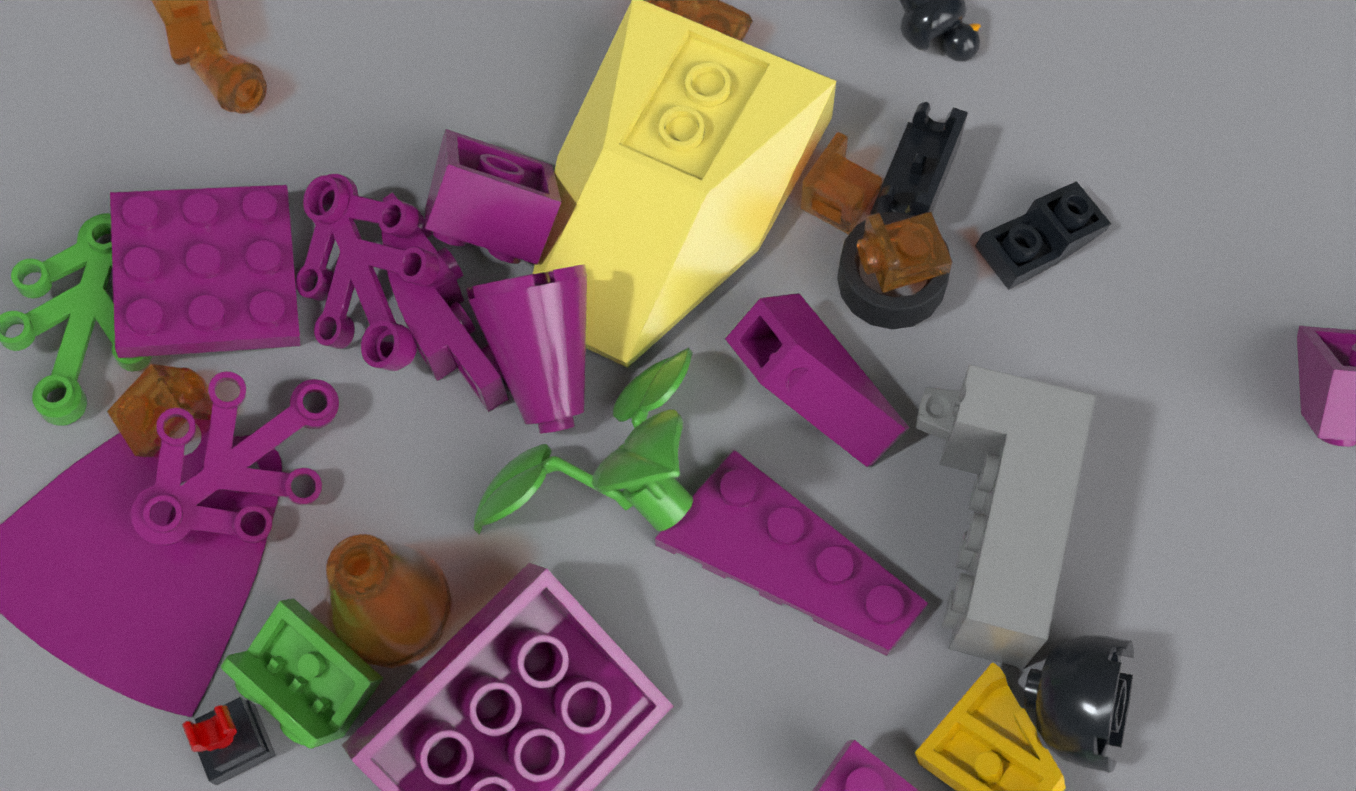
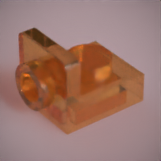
M932 212L884 225L879 213L867 216L863 239L857 242L858 254L863 269L868 275L875 273L883 293L950 273L953 263Z

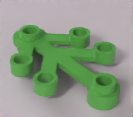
M111 213L99 214L88 219L79 229L77 243L43 262L33 258L24 259L18 262L11 272L12 282L21 295L27 298H39L50 291L53 282L85 267L80 284L26 314L20 311H7L0 315V343L6 349L12 351L26 349L33 343L36 336L69 318L52 373L37 383L32 394V401L36 410L45 421L53 425L64 426L72 424L86 410L87 397L77 380L96 321L111 341L112 354L121 368L131 372L144 369L152 359V356L118 358L116 353L114 303L105 291L112 270V241L106 244L97 243L100 237L111 234ZM41 273V277L36 283L31 285L23 284V280L28 274ZM16 324L24 325L20 335L12 338L5 337L8 328ZM55 389H66V394L60 401H47V396Z

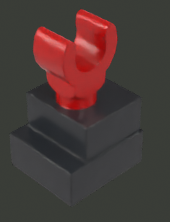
M239 697L224 705L216 706L214 710L196 718V723L186 721L182 724L192 752H198L208 781L215 785H219L276 756L257 707L250 700L246 701Z

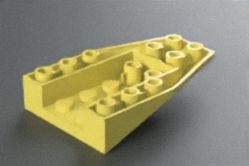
M631 0L557 156L554 173L561 205L537 265H534L533 274L585 264L587 273L586 349L628 368L759 251L832 119L836 89L835 80L644 0Z

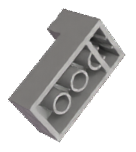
M969 364L960 391L926 387L919 406L916 428L946 440L940 465L977 474L969 502V510L975 512H973L968 532L964 531L956 560V568L966 570V573L960 572L955 590L950 591L942 622V627L953 630L949 644L950 650L1024 669L1047 641L1096 395Z

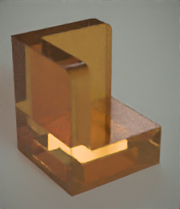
M151 0L165 25L171 57L176 65L228 53L216 0Z
M838 131L803 180L801 209L849 235L880 190L882 178L846 159L848 136Z

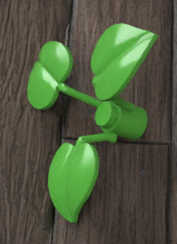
M688 347L674 356L651 365L623 389L614 405L613 416L619 422L632 418L631 421L635 429L618 449L601 462L594 475L557 456L550 457L552 450L547 444H541L528 449L507 463L488 485L478 505L473 529L480 535L484 525L494 523L519 509L538 490L546 474L554 471L562 472L610 497L625 511L634 506L657 531L667 530L678 523L689 511L693 503V497L674 478L680 476L678 446L683 429V419L675 409L665 410L648 419L647 416L649 411L657 409L666 403L682 383L693 355L691 349Z

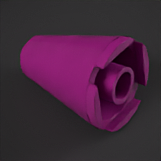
M585 264L467 287L468 301L525 424H538L540 434L574 427L573 416L584 413L587 309V273Z

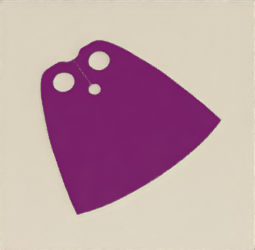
M180 400L144 416L75 462L0 525V614L43 649L92 680L153 708L192 717L214 675L249 596L268 536L260 542L248 543L241 540L238 535L191 530L177 543L155 545L142 539L135 531L131 522V508L140 492L155 485L162 441L157 432V421L166 410L181 408L188 411L201 432V441L198 447L192 453L184 456L181 483L188 481L203 470L212 410L194 400ZM181 417L169 419L165 423L164 432L166 433L167 429L173 424L186 420ZM250 435L234 436L232 448ZM275 449L257 461L260 470L282 472V460ZM217 490L197 506L239 512L246 506L257 505L266 509L273 521L279 497ZM166 502L158 503L151 511L152 521L160 526L170 524L176 515L174 506ZM249 513L242 518L241 529L247 535H259L265 529V520L260 514Z

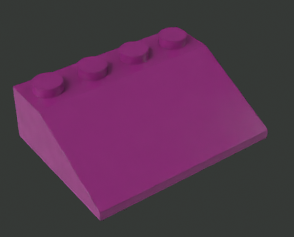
M528 563L357 729L342 746L354 764L381 791H593L674 706L547 568Z

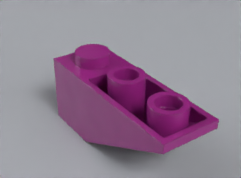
M800 293L760 298L725 338L762 386L866 467L872 466L910 428Z

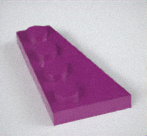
M735 450L732 451L692 496L693 503L685 516L674 526L661 531L655 537V546L674 555L677 552L702 564L703 569L724 579L729 577L758 591L760 596L781 606L784 603L813 617L814 622L885 656L891 652L923 613L928 602Z

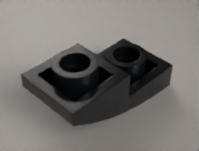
M1075 181L1034 200L1026 214L982 233L975 247L1009 290L1067 258L1105 232L1111 225V222L1079 183Z

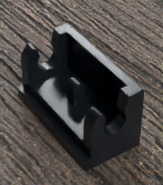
M922 102L917 106L912 123L908 122L871 209L870 217L877 214L900 212L918 216L927 223L929 222L959 148L968 112L953 107L948 113L945 122H937L928 116L930 111V104L928 102Z

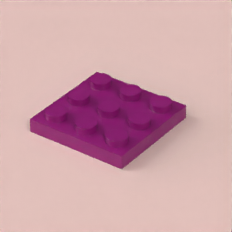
M287 185L110 192L115 349L118 358L300 346Z

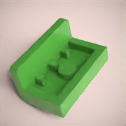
M294 598L279 601L248 650L228 655L220 666L235 681V687L243 697L260 704L280 723L282 732L290 740L310 749L343 738L383 680V677Z

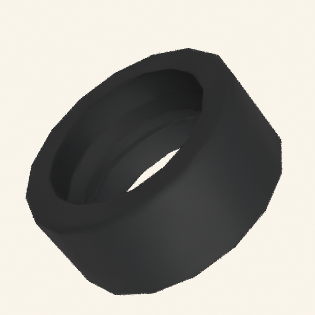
M900 212L873 215L857 224L844 240L837 275L841 298L854 315L870 325L891 330L915 326L929 318L943 301L952 266L948 244L934 226L918 216ZM893 245L907 248L920 256L928 269L927 282L920 291L913 295L892 297L880 294L867 286L861 278L859 267L862 257L876 247Z

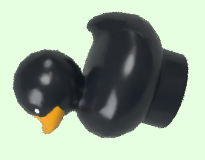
M899 0L905 11L901 21L902 36L911 46L925 51L930 47L932 39L944 34L942 46L945 54L950 59L964 62L976 55L980 47L978 30L981 25L979 23L966 24L962 22L967 10L965 0Z

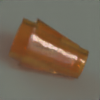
M209 43L202 44L193 51L190 57L192 70L196 72L224 110L247 114L257 109L264 101L267 93V83L258 66Z

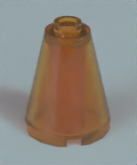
M357 534L347 537L334 547L326 565L327 619L332 633L366 663L385 668H395L415 662L438 644L443 635L442 631L447 623L449 613L451 614L453 601L447 578L431 557L418 549L368 534Z

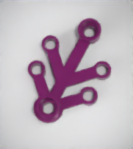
M333 173L319 176L311 181L304 194V210L307 216L315 223V229L305 265L300 269L296 277V288L301 296L317 301L326 300L323 314L319 316L315 323V338L321 345L337 349H343L351 343L355 334V326L353 320L347 316V312L355 287L370 324L361 340L363 359L371 367L387 371H398L413 361L417 352V344L410 330L404 325L396 323L373 267L399 273L404 281L419 286H427L436 279L439 273V260L434 253L418 247L402 250L362 240L354 221L377 223L385 233L406 238L413 234L418 226L419 214L415 206L399 199L381 202L360 197L356 184L350 178L341 174ZM401 212L400 221L396 225V217ZM336 240L340 253L333 273L331 269L326 267ZM421 259V268L416 274V265ZM317 276H318L317 285H316V287L314 288V282H315V279H316ZM335 324H336V325H337V329H336L335 335L333 336V335H332V331H333V328H334V326H335Z
M225 371L218 373L211 379L208 387L209 398L213 403L204 467L202 471L183 485H181L184 450L185 445L195 436V421L188 411L181 408H171L163 412L157 421V432L162 441L155 485L140 492L131 508V522L137 534L145 541L155 545L177 543L191 530L238 535L241 540L248 543H257L264 540L271 531L272 518L263 507L250 505L244 507L239 512L197 505L217 490L286 497L292 503L302 506L313 503L322 491L321 478L314 470L298 468L291 473L248 467L301 428L320 429L330 424L339 408V398L335 389L329 383L319 379H310L300 383L294 389L290 398V406L232 448L237 410L246 398V384L243 378L234 372ZM223 381L236 383L240 389L238 397L229 402L220 400L215 394L219 383ZM317 392L323 395L326 399V408L320 413L307 411L303 405V398L307 394ZM173 417L184 418L189 424L186 435L177 439L167 436L164 432V426L169 419ZM298 476L311 478L315 484L314 493L307 498L297 497L291 489L292 481ZM162 502L170 503L176 510L174 520L165 526L157 525L151 519L153 507ZM249 513L260 514L265 520L264 531L256 536L245 534L240 525L242 518Z

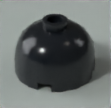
M1083 635L1061 642L1049 652L1042 670L1030 669L1024 692V706L1036 709V727L1047 747L1063 760L1082 767L1109 773L1115 769L1117 762L1105 756L1108 745L1121 748L1124 738L1133 675L1121 673L1120 669L1122 663L1121 656L1134 658V647L1131 640L1096 635Z

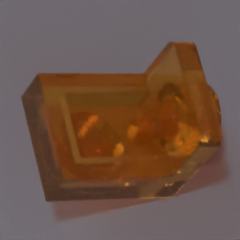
M150 364L107 410V413L135 456L153 457L161 448L162 440L157 432V421L163 412L171 408H181L188 411L194 419L211 420L213 403L209 398L207 383L192 369ZM181 417L169 419L164 426L165 434L172 437L186 420Z

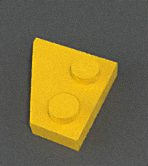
M993 662L915 751L916 758L921 767L956 791H1064L1066 789L1062 772L1049 750L1042 745L1034 724L1024 707H1020L1013 695L1002 669Z

